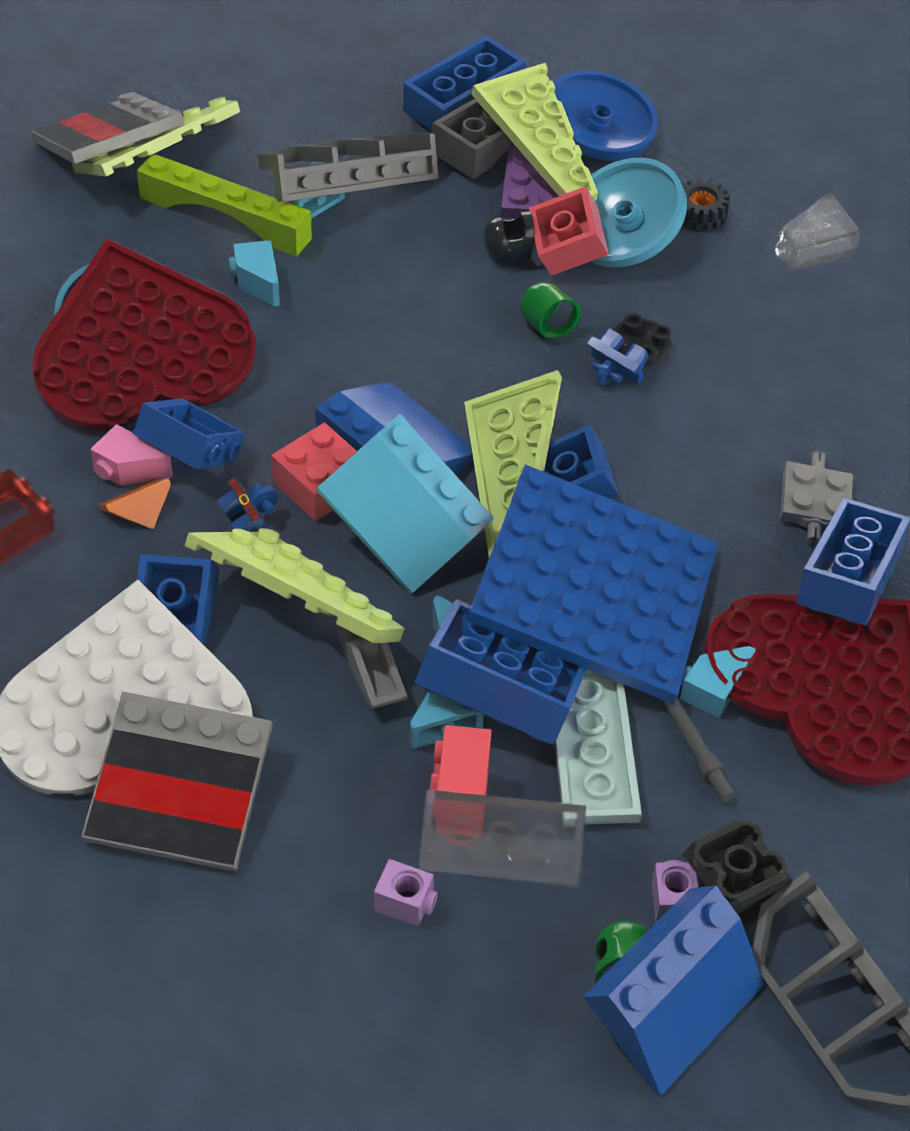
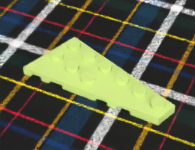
M546 63L473 85L472 96L558 196L586 186L596 202L598 196L597 188L588 167L584 166L582 162L581 149L573 140L574 132L561 101H558L554 93L555 85L553 81H549Z
M220 97L209 101L210 107L200 110V107L188 109L183 112V125L76 164L72 163L75 173L106 177L114 173L113 169L127 167L133 164V156L137 155V158L150 156L183 140L182 136L202 131L200 125L203 123L204 126L213 125L239 113L237 101L226 100L225 97Z
M558 370L464 402L480 503L494 517L484 528L489 557L524 465L526 464L544 472L562 381Z
M261 528L257 532H248L242 529H233L232 532L188 533L186 547L194 551L205 548L212 552L211 560L221 565L229 564L241 567L242 576L287 599L291 598L292 594L306 601L304 608L314 613L322 612L327 615L337 616V625L372 643L399 642L401 640L404 628L392 620L390 613L371 605L366 596L353 592L345 586L344 580L328 574L323 570V566L320 563L306 558L301 554V550L298 547L285 543L279 538V534L273 530Z

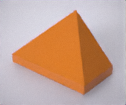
M159 478L98 504V507L104 513L154 529L171 486L169 478Z

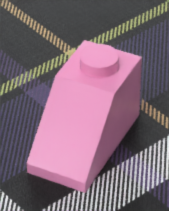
M117 424L90 449L94 472L100 478L110 480L119 486L148 483L159 478L170 479L173 476L170 454L135 436L132 432Z

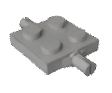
M819 451L811 454V466L786 461L783 469L780 520L797 523L807 528L806 542L811 546L814 540V547L817 546L821 539V531L826 530L843 497L852 500L853 474L826 469V455L822 451L820 456Z

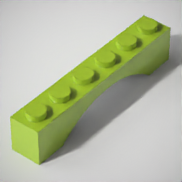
M152 154L137 170L140 199L164 208L188 203L217 209L245 224L264 241L271 240L272 248L295 257L301 253L312 239L310 210L288 202H278L274 197L156 154Z

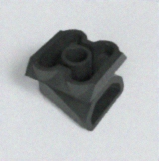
M739 818L694 840L685 850L683 856L695 870L700 886L716 885L740 917L743 927L746 928L758 921L761 904L779 892L782 887L791 883L793 879L786 872L787 863L779 853L770 851L764 844L761 828L755 823Z

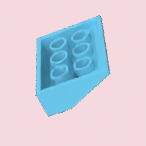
M401 414L395 417L315 489L410 595L494 519Z

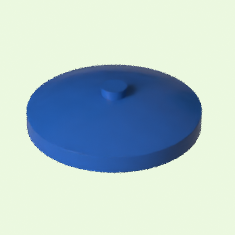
M589 70L570 72L560 76L553 82L556 98L558 101H561L574 132L573 140L576 145H579L583 155L601 160L620 161L641 155L652 144L658 129L656 110L647 96L631 83L608 73Z

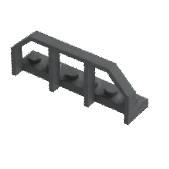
M435 133L372 135L275 148L257 154L259 169L274 171L276 199L278 202L439 179ZM407 148H417V149H420V150H413V151H406V152L385 154V150L407 149ZM340 155L370 156L338 161V156ZM297 161L325 162L292 168L284 167V163Z
M806 871L760 906L752 951L760 974L850 1100L910 1110V1093L903 1097L852 1088L833 1061L893 1016L902 1026L896 1033L910 1051V1008ZM803 892L806 898L800 903L814 921L820 917L829 928L823 934L834 950L781 988L765 965L773 914ZM850 956L853 961L847 967L861 985H864L866 982L871 984L877 993L871 999L878 1010L824 1048L790 999Z

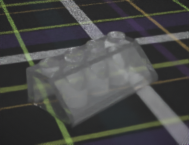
M427 789L419 870L579 886L586 805Z

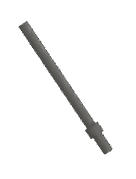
M676 697L673 704L662 700L697 759V768L703 779L710 781L722 802H728L733 799L735 793L723 775L724 768L716 755H711L678 698Z

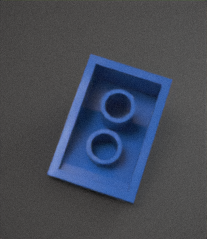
M590 424L549 443L544 469L545 473L609 499L619 496L605 447Z
M140 554L137 580L205 646L216 603L220 569L210 559Z

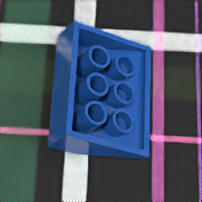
M390 382L339 391L315 407L316 427L325 422L356 451L401 414L455 475L474 462L472 447L468 442Z
M456 599L429 645L414 683L424 687L431 694L442 695L458 702L461 707L467 710H476L493 718L500 725L511 726L523 731L536 741L554 745L571 709L586 669L467 621L466 618L471 605Z
M715 885L689 889L583 998L656 1096H662L764 986V982L740 917Z

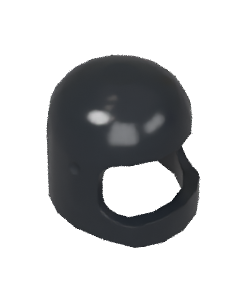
M530 210L519 211L518 216L511 220H502L498 216L487 222L484 228V244L490 257L495 260L504 261L532 256L534 223Z

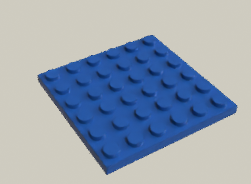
M525 464L466 620L673 704L679 693L718 543Z

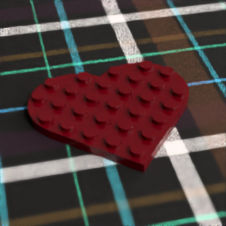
M106 238L40 337L33 355V378L41 400L60 419L86 429H112L116 424L122 427L138 420L143 403L183 398L196 406H205L229 397L244 384L252 371L256 354V338L248 316L232 299Z
M757 594L747 596L732 602L730 608L714 618L705 641L704 654H708L711 666L719 679L725 685L729 682L717 667L714 652L729 650L734 659L748 662L746 668L737 669L733 673L732 681L734 686L727 698L759 717L785 720L789 737L799 753L818 770L841 782L863 786H879L900 781L910 775V600L879 599L867 626L851 623L825 612L813 611L809 607L796 604L798 595ZM747 646L756 649L750 660L749 658L742 659L737 657L732 650ZM742 671L740 678L736 681L737 674Z

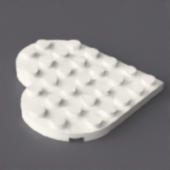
M137 580L22 669L7 684L0 695V758L7 770L19 782L35 791L48 795L52 793H74V796L83 795L95 790L122 691L253 717L251 704L246 691L236 677Z

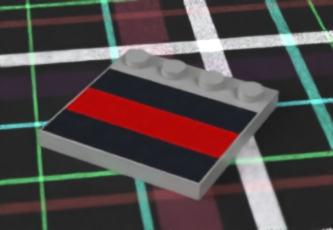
M129 92L120 95L118 101L33 130L31 133L34 143L76 164L184 124L181 112L171 109L169 106H164L157 101H152L147 97L140 96L135 92Z
M122 691L81 837L83 841L236 872L273 726L272 721Z

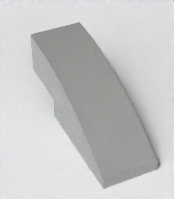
M336 624V631L346 658L371 709L406 700L407 694L388 642L372 643Z

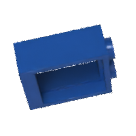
M181 398L143 403L133 434L189 466L201 469L235 463L242 451V440L245 432Z

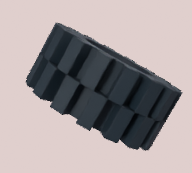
M697 178V183H694L692 179L688 180L687 184L682 183L687 198V210L682 226L686 224V229L690 231L692 227H695L696 232H701L702 228H705L706 232H711L712 227L717 230L720 228V225L726 223L730 194H727L728 190L726 188L721 189L722 184L717 182L713 185V180L710 179L705 183L702 178Z

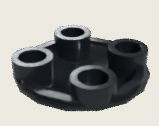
M636 313L626 315L624 322L619 323L612 329L619 333L624 340L618 352L625 355L632 344H637L647 351L648 359L644 366H651L660 362L668 355L671 348V330L669 327L660 325L655 321L643 319Z

